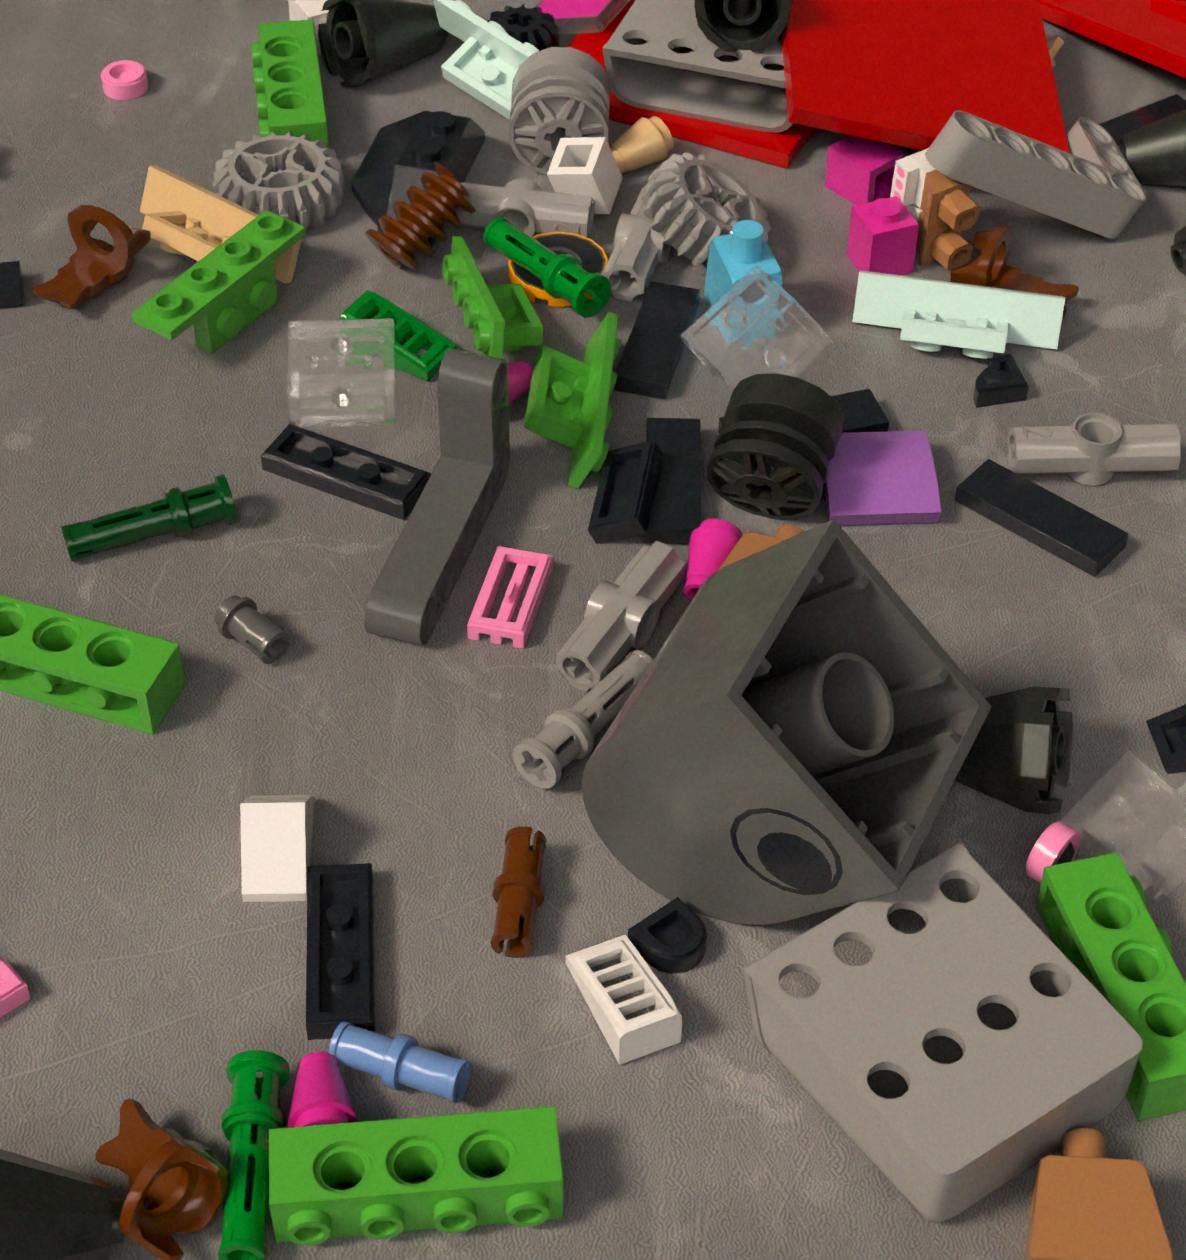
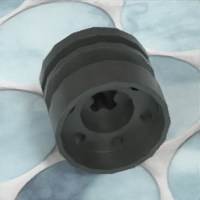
M768 373L755 374L740 380L732 391L723 418V430L716 438L715 450L707 464V480L715 492L727 502L753 515L771 519H796L811 514L819 505L823 494V485L829 475V462L835 455L843 430L844 414L836 400L824 390L798 377Z

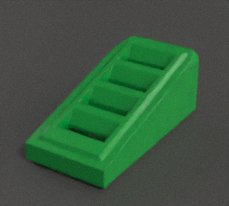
M369 290L365 291L340 317L343 347L425 381H428L440 370L441 362L447 350L456 349V344L386 298ZM421 349L426 350L421 357L416 355Z

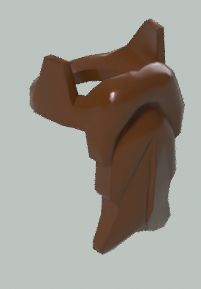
M92 205L76 207L68 213L67 220L77 250L69 258L70 262L58 270V275L45 283L35 286L33 294L55 303H62L63 307L68 309L78 308L88 298L99 295L109 285H114L127 277L135 262L134 256L150 242L151 231L132 228L114 214ZM98 222L109 231L113 238L114 246L90 236L91 231Z
M1000 224L993 230L976 231L973 246L982 250V254L973 263L951 271L950 282L1065 297V302L1074 298L1079 292L1077 285L1045 282L1041 277L1023 274L1020 269L1007 265L1012 228ZM1065 304L1062 318H1064L1067 313V308Z
M134 1099L124 1100L120 1108L119 1135L102 1144L95 1154L97 1162L118 1168L129 1177L131 1189L121 1211L119 1219L120 1231L135 1243L163 1260H181L184 1253L171 1235L180 1233L196 1234L212 1223L217 1215L218 1208L223 1204L228 1192L227 1174L229 1170L218 1162L211 1149L195 1140L183 1139L174 1129L161 1128L151 1119L138 1101ZM145 1198L150 1201L149 1211L143 1210Z

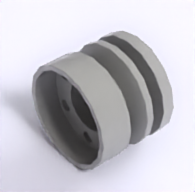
M550 47L533 53L520 64L512 83L509 143L516 157L531 170L547 175L560 138L605 137L608 142L610 81L599 62L591 55L572 47Z

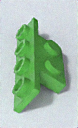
M265 210L130 313L132 322L171 341L193 324L196 347L213 354L278 302L274 260L306 236L305 227Z
M452 236L451 255H445L443 259L444 282L446 286H451L453 289L455 306L461 307L463 310L466 329H472L474 333L476 351H482L486 356L503 359V350L520 351L525 346H542L543 325L521 284H486L463 237Z
M610 311L587 343L584 362L546 345L542 346L534 359L524 428L537 433L545 439L553 440L572 449L568 486L575 489L579 488L590 471L597 473L601 469L609 450V443L604 441V434L613 415V407L608 406V400L617 380V373L612 371V365L621 345V340L616 338L618 315Z

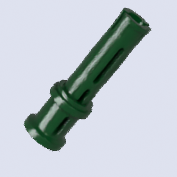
M225 475L216 476L212 484L181 491L178 487L169 489V492L164 494L165 499L154 501L153 503L117 511L84 522L61 526L70 560L74 561L94 553L108 551L175 532L176 536H190L194 528L223 520L228 524L237 523V512Z

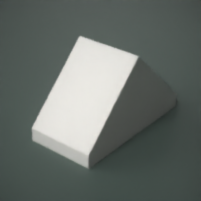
M314 795L250 796L240 803L243 902L307 901V867L310 866Z

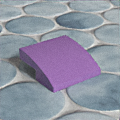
M925 430L841 433L835 455L829 462L827 481L823 485L825 489L827 521L835 519L840 526L939 522L942 513L933 455Z

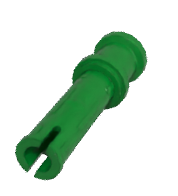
M497 217L487 225L484 232V242L542 280L543 288L547 294L556 299L564 298L571 303L574 312L584 318L592 317L604 308L611 293V283L608 278L598 272L590 273L582 268L580 260L571 254H556L536 239L513 226L503 217ZM587 292L592 295V299L586 298L584 293Z
M250 1050L236 1054L227 1063V1079L232 1083L230 1107L223 1113L221 1125L225 1137L230 1141L228 1161L229 1172L227 1174L228 1192L224 1203L222 1238L218 1250L219 1260H264V1241L269 1199V1129L285 1128V1115L279 1110L281 1087L289 1080V1063L275 1053ZM261 1071L263 1078H256L257 1072ZM248 1174L250 1175L248 1209L246 1212L244 1204Z

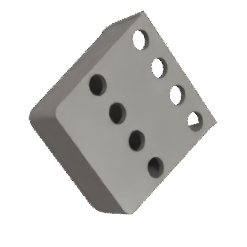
M635 0L607 44L603 46L605 70L610 81V91L619 100L628 105L769 133L786 131L793 124L788 122L781 34L777 40L762 50L754 52L752 50H736V53L729 52L710 42L699 28L695 13V0Z
M961 842L908 872L899 891L858 901L742 968L753 1028L760 1044L778 1059L923 1218L934 1223L949 1221L1038 1163L1041 1158L1050 1155L1062 1147V1137L1067 1132L1078 1128H1091L1110 1115L1122 1103L1128 1092L1143 1046L1142 1038L978 864ZM957 879L960 903L951 901L942 894L940 885L944 881ZM898 909H909L921 915L926 926L917 933L905 934L891 927L887 917ZM845 940L860 941L870 948L873 958L862 965H849L837 958L834 953V947ZM804 972L816 980L819 989L812 996L796 998L784 992L779 981L785 974Z

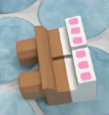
M927 148L895 162L890 197L897 196L919 224L916 249L919 250L918 264L924 266L937 260L944 268L952 270L968 263L971 259L973 246L962 237L963 231L972 228L978 221L980 206L969 197L971 186L943 175L928 162L925 156L926 151L929 149Z

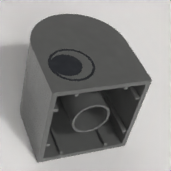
M832 519L727 565L706 579L590 756L582 777L583 801L594 829L615 858L640 881L672 901L678 897L694 912L732 923L767 925L785 922L900 890L992 706L835 519Z

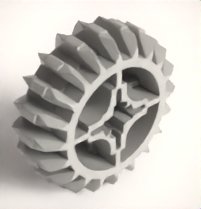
M289 131L285 135H275L273 132H271L270 136L266 137L252 135L251 141H237L235 149L224 150L222 159L215 162L214 182H212L213 193L258 215L268 210L304 226L307 230V226H323L324 218L335 216L336 208L342 205L345 180L344 170L341 169V162L337 159L336 151L327 148L325 141H312L309 134L295 137Z
M684 152L682 155L672 154L668 160L663 161L660 166H657L649 176V182L644 187L645 192L641 197L643 204L646 206L643 212L647 218L653 221L651 226L653 231L661 233L664 237L663 243L674 247L677 250L678 256L684 255L690 259L693 266L696 267L701 264L707 270L710 241L716 236L732 234V227L738 221L753 220L760 223L764 228L763 236L766 242L769 240L768 233L771 227L766 220L768 214L765 209L758 206L760 202L759 197L752 195L747 189L748 184L741 183L735 178L734 172L729 173L724 170L720 162L710 163L701 154L698 157L688 152Z

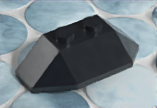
M423 111L380 128L351 181L354 195L369 218L377 225L378 232L384 234L378 221L383 214L398 220L392 207L397 200L411 205L406 193L411 186L425 191L420 180L424 172L438 176L434 166L435 161L444 166L460 183H464L485 141V131L472 118L452 115L446 111ZM432 236L428 238L431 247H433L436 238Z

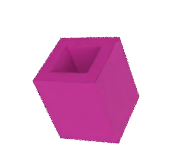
M848 135L828 147L825 186L854 205L873 202L880 198H891L895 162L904 158V153L887 143Z
M897 196L880 198L873 202L851 206L847 256L858 271L901 276L913 273L919 224Z

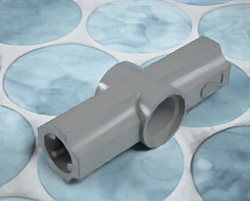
M514 179L508 182L505 187L461 183L469 193L476 211L471 214L458 208L456 213L462 223L460 227L486 229L493 219L503 217L530 237L537 234L565 232L591 238L595 215V200H593V197L544 192L537 184L526 179Z
M644 187L639 193L631 213H622L618 220L614 237V250L603 271V276L608 278L611 283V292L614 298L622 301L632 302L635 296L645 293L656 266H664L666 264L671 249L670 244L663 243L664 237L662 234L653 231L651 228L653 221L647 218L643 212L646 207L641 200L645 192Z
M1085 413L1076 418L1073 426L1010 428L1007 440L1009 470L1016 474L1067 473L1075 482L1083 485H1103L1110 481L1114 472L1178 470L1181 460V435L1177 424L1120 425L1116 419L1104 413Z
M655 541L651 546H643L614 583L605 580L595 588L587 603L584 621L556 654V669L563 673L570 685L587 692L617 667L631 647L640 650L647 645L656 629L660 609L685 578L686 563L677 556L673 547Z

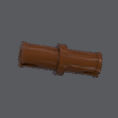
M516 827L507 832L505 836L506 847L502 874L496 878L493 886V898L498 904L494 933L490 944L491 948L500 954L503 951L504 940L508 939L505 956L510 958L524 957L532 952L536 908L542 905L545 896V885L540 880L543 853L547 842L546 836L538 830L534 834L533 845L530 846L531 827Z

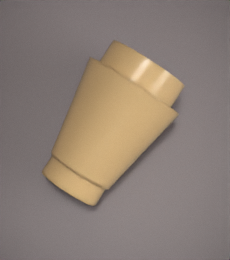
M653 116L649 119L640 118L609 147L621 174H625L665 160L667 152L673 149L674 142L666 124L660 118Z

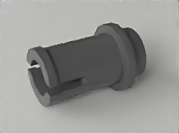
M231 596L223 601L216 611L215 622L218 624L219 633L226 639H237L257 655L264 664L275 662L286 651L289 645L286 641L290 639L289 634L257 611V604L251 598Z

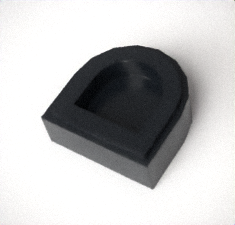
M678 897L628 929L629 940L643 959L658 971L669 974L685 973L694 969L704 958L707 942L706 927L701 919Z

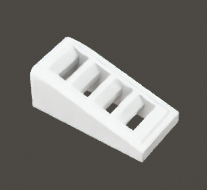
M626 934L566 955V965L619 1065L681 1043L682 1015L670 994ZM618 958L621 963L596 972L591 970L595 966ZM626 974L630 977L628 980L606 988L601 984ZM636 991L639 996L616 1004L613 999ZM644 1008L648 1010V1013L628 1020L624 1017L627 1014Z

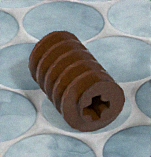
M437 161L434 162V166L438 176L424 172L420 177L425 191L411 186L406 191L411 205L399 200L392 205L398 220L383 214L378 221L384 234L372 229H368L365 233L381 254L398 268L405 265L417 271L420 265L414 253L418 250L430 257L434 254L428 238L432 236L445 242L448 237L442 224L446 222L459 228L462 223L456 210L461 208L471 214L476 211L467 190Z

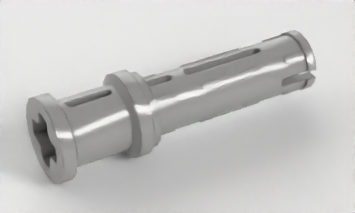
M631 651L616 668L598 682L570 709H557L546 718L545 728L534 738H524L514 747L512 753L513 760L520 774L532 785L541 789H550L558 783L562 776V769L573 759H582L592 751L595 735L618 715L653 659L643 651Z

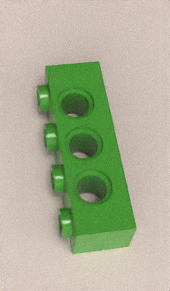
M313 20L258 23L260 42H251L260 137L270 136L271 132L275 135H285L291 131L295 137L309 134L312 141H325L326 147L329 148Z
M0 593V691L154 735L186 686L178 643L167 641L159 636H149L116 627L108 622L95 621L62 612L54 607H44L11 598Z
M1118 852L1044 867L1035 908L1051 941L1142 1038V1050L1126 1094L1137 1120L1142 1121L1186 1111V979H1183L1172 958V947L1166 931L1161 926L1156 927L1146 908L1145 894L1140 881L1136 876L1129 875Z
M549 1106L269 1129V1206L276 1243L293 1242L299 1245H316L325 1242L329 1238L365 1235L373 1239H388L402 1232L438 1229L446 1233H460L470 1230L474 1226L511 1223L519 1227H532L542 1224L546 1220L563 1219V1175L556 1107ZM485 1171L500 1173V1175L491 1178L477 1176V1174ZM413 1177L428 1178L427 1181L418 1184L405 1182ZM342 1183L357 1184L346 1190L333 1189V1187Z

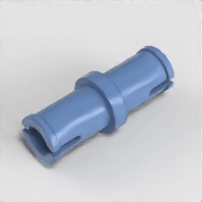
M343 1021L336 1028L329 1046V1053L336 1057L339 1065L380 1077L385 1087L397 1091L407 1086L446 1098L453 1103H459L467 1090L471 1077L472 1066L470 1061L456 1059L418 1046L415 1037L403 1033L392 1038Z

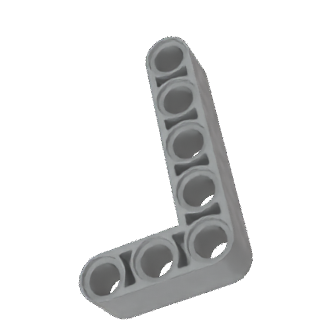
M957 110L954 111L925 153L928 162L937 171L951 179L1110 239H1116L1147 199L1143 188L1109 132L1095 121L1085 117H1079L1066 135L1069 148L1068 153L970 113Z

